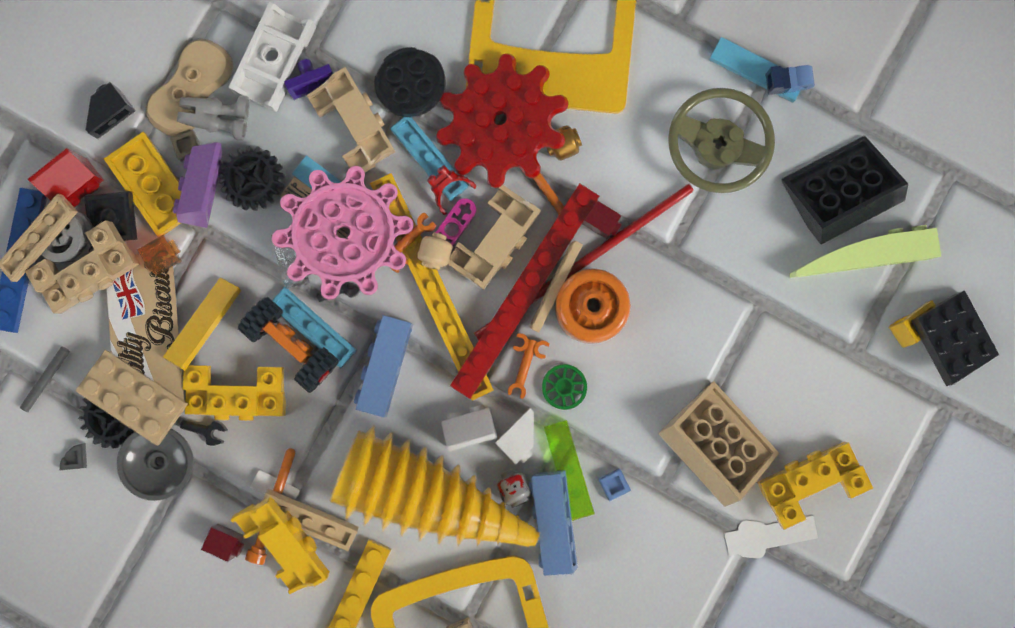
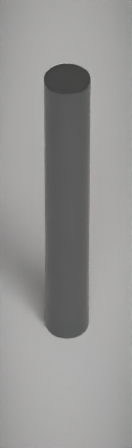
M61 346L21 404L20 409L25 412L30 411L70 351L67 348Z

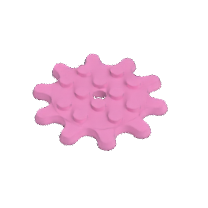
M359 166L350 167L346 178L340 183L331 182L322 170L311 172L309 182L312 186V191L309 196L299 198L295 195L287 194L281 198L280 205L282 209L292 216L293 221L291 226L286 229L277 230L272 235V242L276 247H288L296 252V260L287 270L288 277L292 281H301L310 274L319 276L322 280L321 294L328 300L336 298L342 284L348 281L355 282L363 294L372 295L378 289L375 272L379 267L388 266L392 269L400 270L406 264V257L395 249L394 240L398 235L410 233L413 229V221L407 216H394L389 210L390 203L398 194L396 186L388 183L377 190L368 189L364 185L365 172ZM346 227L350 230V235L347 239L339 238L336 235L338 229Z

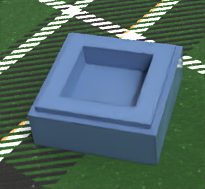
M620 468L598 478L609 501L631 491Z

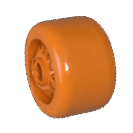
M600 269L582 270L570 276L561 286L555 301L556 318L563 331L574 340L588 344L601 343L617 335L625 326L630 313L629 294L624 284L615 275ZM590 299L597 300L600 304L599 311H589L587 301Z

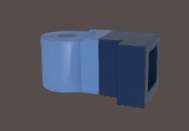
M810 65L787 68L774 66L765 74L768 95L807 90L815 86L813 68Z

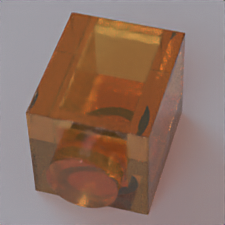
M164 235L137 249L148 270L156 276L182 262L178 255L181 250L174 240L169 241Z

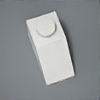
M531 408L495 442L515 464L519 461L524 463L533 454L531 449L534 445V412Z

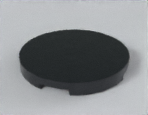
M407 47L392 52L383 60L384 62L374 78V87L378 99L388 111L402 117H416L429 112L439 103L445 91L446 77L441 63L433 54L419 50L416 47Z

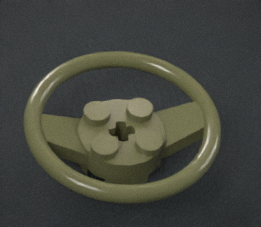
M713 88L693 95L681 105L672 119L668 144L674 165L687 181L709 192L731 193L750 186L766 171L774 153L775 134L767 112L755 99L735 89ZM712 98H729L739 101L749 107L760 120L765 134V146L743 138V130L729 120L712 118L707 123L688 117L686 114L697 104ZM678 137L693 148L699 163L709 169L719 170L730 164L756 166V168L749 175L735 182L713 183L706 181L694 174L683 161L678 147ZM720 140L723 146L717 149L713 141Z

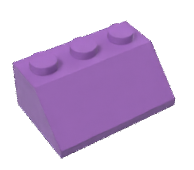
M215 142L193 146L191 154H186L184 169H187L185 177L181 176L178 190L182 192L180 199H175L173 213H176L179 223L208 228L220 174L219 170L222 165L221 143Z

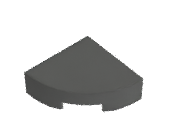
M86 443L73 446L65 454L60 462L59 471L87 468Z

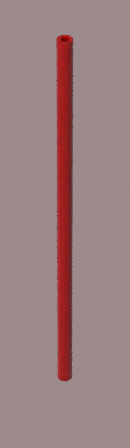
M688 183L619 231L615 236H612L576 261L566 280L694 191L693 187ZM552 279L543 284L531 304L545 295ZM490 322L473 333L478 341Z

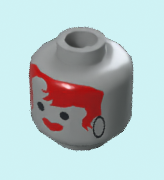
M513 469L501 474L502 480L496 486L505 505H511L514 508L530 501L531 490L527 477L523 472L515 473Z

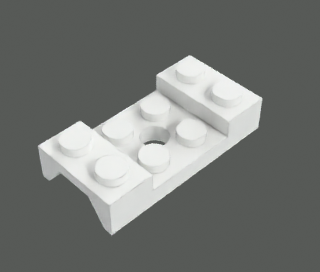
M269 2L229 85V89L239 96H248L250 101L277 112L286 93L284 81L289 80L303 48H307L316 29L314 22L310 19L302 20L290 15L274 3ZM271 50L278 52V56L274 61L266 60V54Z

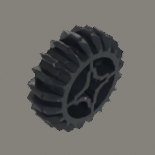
M247 146L245 153L241 148H237V156L230 153L229 157L232 160L230 162L223 161V164L227 167L226 170H219V173L225 176L219 179V183L224 185L221 188V192L227 194L226 199L229 202L233 201L235 207L241 205L245 211L249 207L253 211H257L258 204L265 209L267 208V200L271 204L275 203L272 196L275 194L280 197L281 195L277 191V187L284 188V184L278 180L285 178V175L279 172L283 167L281 164H276L278 161L277 157H270L271 153L268 150L262 152V149L258 146L254 151L250 146ZM256 161V163H252L248 168H241V166L248 162ZM265 166H267L269 170L268 184L263 180V174L265 172L263 169ZM236 174L241 178L239 191L235 187ZM244 174L248 175L249 177L252 175L260 183H257L256 181H249L248 178L244 176ZM255 189L263 190L261 193L255 196L247 197V195L251 194Z
M83 399L87 405L79 408L84 412V416H79L78 419L85 421V424L80 429H88L85 437H94L93 444L101 443L102 448H108L109 446L112 449L118 448L119 445H123L130 435L136 432L126 426L121 433L114 435L115 430H118L122 422L116 418L114 419L110 414H106V411L100 409L88 399ZM98 418L102 421V428L99 425Z

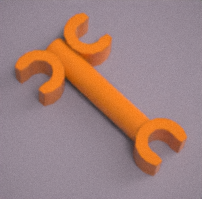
M426 213L420 214L417 219V225L412 231L394 245L397 251L402 252L424 231L431 232L436 228L437 225L434 222L424 226V220L429 217Z
M518 333L517 337L524 340V345L522 347L513 346V349L518 352L524 351L515 383L508 388V395H511L512 390L518 387L521 389L520 398L523 399L526 395L524 384L533 355L535 354L536 357L545 359L546 355L540 354L538 348L541 345L549 347V343L544 340L537 342L528 339L522 333Z

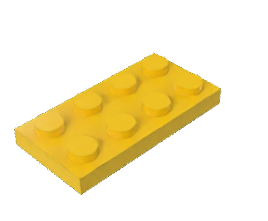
M141 132L104 158L125 191L133 193L134 204L157 237L161 238L181 224L177 221L176 213H173L175 199H180L182 192L178 190L179 180L145 132Z

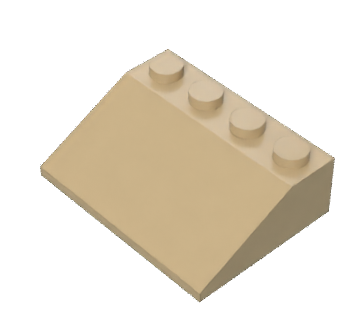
M714 381L658 433L724 507L741 501L779 455L774 446Z

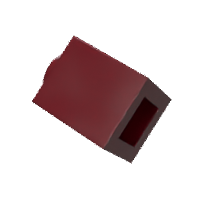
M597 200L585 218L583 225L607 239L610 234L616 235L622 225L618 222L622 215Z
M216 524L210 528L201 550L229 562L234 557L240 555L244 547V543H241L244 535Z

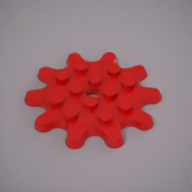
M506 53L501 55L497 69L490 74L483 73L478 65L469 64L465 67L464 77L468 83L467 88L460 94L446 92L440 100L442 108L452 112L453 121L447 127L439 129L436 135L439 144L443 146L456 144L460 147L461 154L454 164L457 174L467 175L474 167L483 166L487 170L488 184L493 188H499L505 182L506 172L514 167L520 168L528 178L537 177L541 172L540 164L537 161L538 151L544 147L552 149L563 147L565 136L563 133L552 128L551 120L556 114L564 112L568 108L569 102L563 95L547 96L543 92L544 83L550 75L546 66L538 65L528 74L522 75L516 71L515 57L512 54ZM496 115H507V120L504 124H495Z

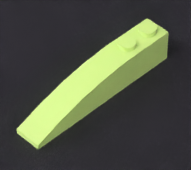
M927 225L912 227V231L904 232L903 228L888 230L887 235L866 239L819 257L791 272L790 278L942 257L937 228L927 229Z

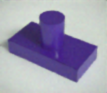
M303 59L297 63L301 75L286 80L284 83L289 94L295 100L316 90L334 73L329 64L314 69L309 59Z

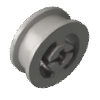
M78 211L69 222L70 225L65 226L41 255L53 262H76L89 254L93 246L85 233L91 230L93 226L87 216ZM59 246H69V248L64 252Z

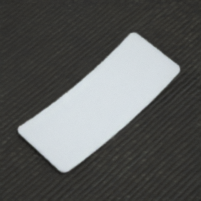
M259 470L250 487L265 494L267 489L273 491L277 478ZM286 483L282 495L296 500L300 490Z

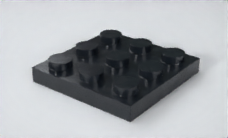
M965 290L956 293L911 320L946 386L954 385L999 355Z

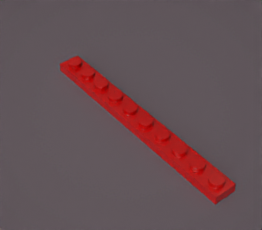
M579 183L452 381L450 387L471 399L598 200V194Z

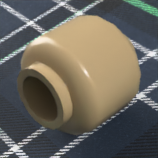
M433 232L432 236L423 237L417 256L422 261V266L440 270L441 267H445L448 264L453 246L450 242L446 241L447 236Z

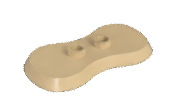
M198 39L189 43L179 57L177 69L172 78L155 90L147 101L146 115L150 123L162 133L173 137L193 130L195 127L177 122L178 112L195 113L193 110L179 107L180 97L207 99L211 93L223 86L229 80L233 70L232 58L228 52L218 44L206 39Z

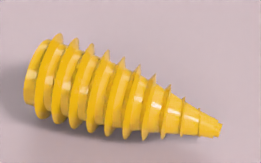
M375 425L366 433L358 431L330 500L334 504L345 507L346 520L357 511L363 513L364 526L375 517L381 519L382 532L391 523L400 525V538L409 528L418 529L419 541L427 533H436L438 545L446 536L456 537L457 547L464 539H476L477 546L481 541L497 542V545L501 542L530 547V545H536L540 532L536 531L535 527L521 520L518 515H514L505 509L504 502L498 504L491 498L490 487L483 492L476 488V475H473L465 482L460 478L459 464L449 472L443 467V455L432 463L427 460L426 446L416 455L410 452L409 439L400 447L392 443V431L383 440L375 437Z

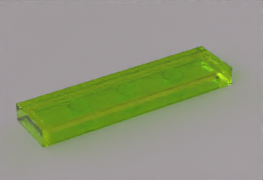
M567 420L543 426L556 471H566L572 521L594 515V509Z

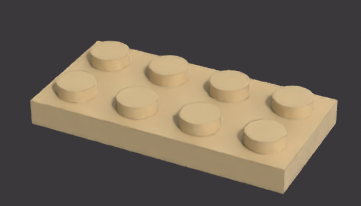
M104 350L75 390L155 445H160L188 405V403L107 350Z

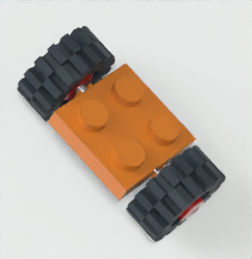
M269 297L263 298L262 301L257 302L256 306H253L245 314L237 329L251 342L260 340L262 336L268 333L300 363H304L297 372L298 374L295 375L294 380L308 393H311L331 374L339 360L325 347L313 354L312 350L314 348L305 340L296 339L294 337L296 332L287 324L283 325L281 322L277 324V320L281 318L283 310Z

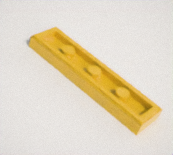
M219 278L163 358L185 371L240 294V288Z

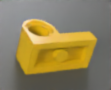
M933 300L924 303L913 313L900 318L889 326V329L902 348L916 344L921 340L911 320L936 306Z

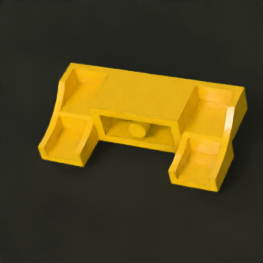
M189 365L183 371V390H186L185 402L188 403L185 407V414L214 415V420H229L230 416H239V420L253 421L254 416H286L284 367H257V386L211 385V366Z
M842 442L823 452H820V450L811 452L806 455V460L798 462V460L792 461L784 465V470L757 482L783 530L807 520L798 501L840 482L850 499L874 489L864 467L859 465L848 442Z
M271 496L256 505H249L232 516V523L236 522L245 533V539L260 532L258 538L282 567V569L277 571L275 577L277 579L281 578L289 588V594L305 587H315L327 580L330 571L315 553L317 547L314 539L304 532L300 521L293 517L289 511L283 512Z

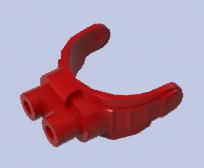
M443 165L437 171L439 174L436 176L431 175L427 182L432 186L431 190L435 195L439 211L443 215H447L446 209L441 206L440 197L448 184L454 181H466L474 189L477 186L467 177L458 175Z

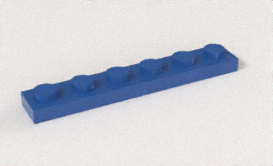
M20 187L6 253L44 210L47 197L40 191ZM2 271L0 278L1 331L18 333L29 284V278L26 273L18 282H12Z

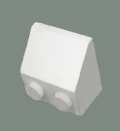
M482 404L469 408L470 413L461 415L460 411L446 415L447 420L442 421V427L448 452L497 438L490 408L484 409Z

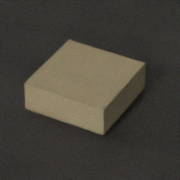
M193 130L170 138L180 162L185 160L186 154H191L193 146L200 145Z

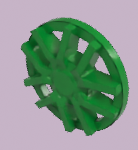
M566 364L558 365L546 373L542 382V392L546 401L551 406L561 410L575 408L584 400L587 393V381L578 368ZM564 368L562 377L555 370ZM567 369L574 371L570 379L565 377ZM552 372L558 378L556 383L548 379ZM576 373L581 377L582 381L573 382ZM546 381L554 386L546 391ZM583 384V391L574 390V385ZM555 390L558 395L551 401L547 394ZM572 393H577V394H582V395H581L580 399L575 402V399H574ZM570 396L573 404L566 406L565 397ZM561 397L563 406L554 402Z

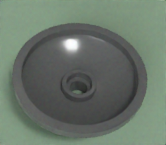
M173 429L169 430L160 445H155L139 433L134 432L125 440L117 457L118 475L125 488L133 495L151 501L164 500L181 491L188 483L194 466L190 445L181 434ZM157 457L163 458V465L157 463Z

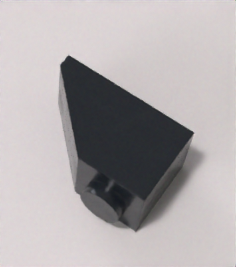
M111 82L101 85L97 88L96 93L90 97L85 130L88 134L99 139L136 110L120 89Z

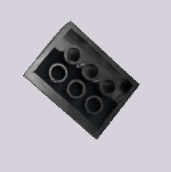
M866 136L782 178V183L807 228L821 245L904 202L909 184Z

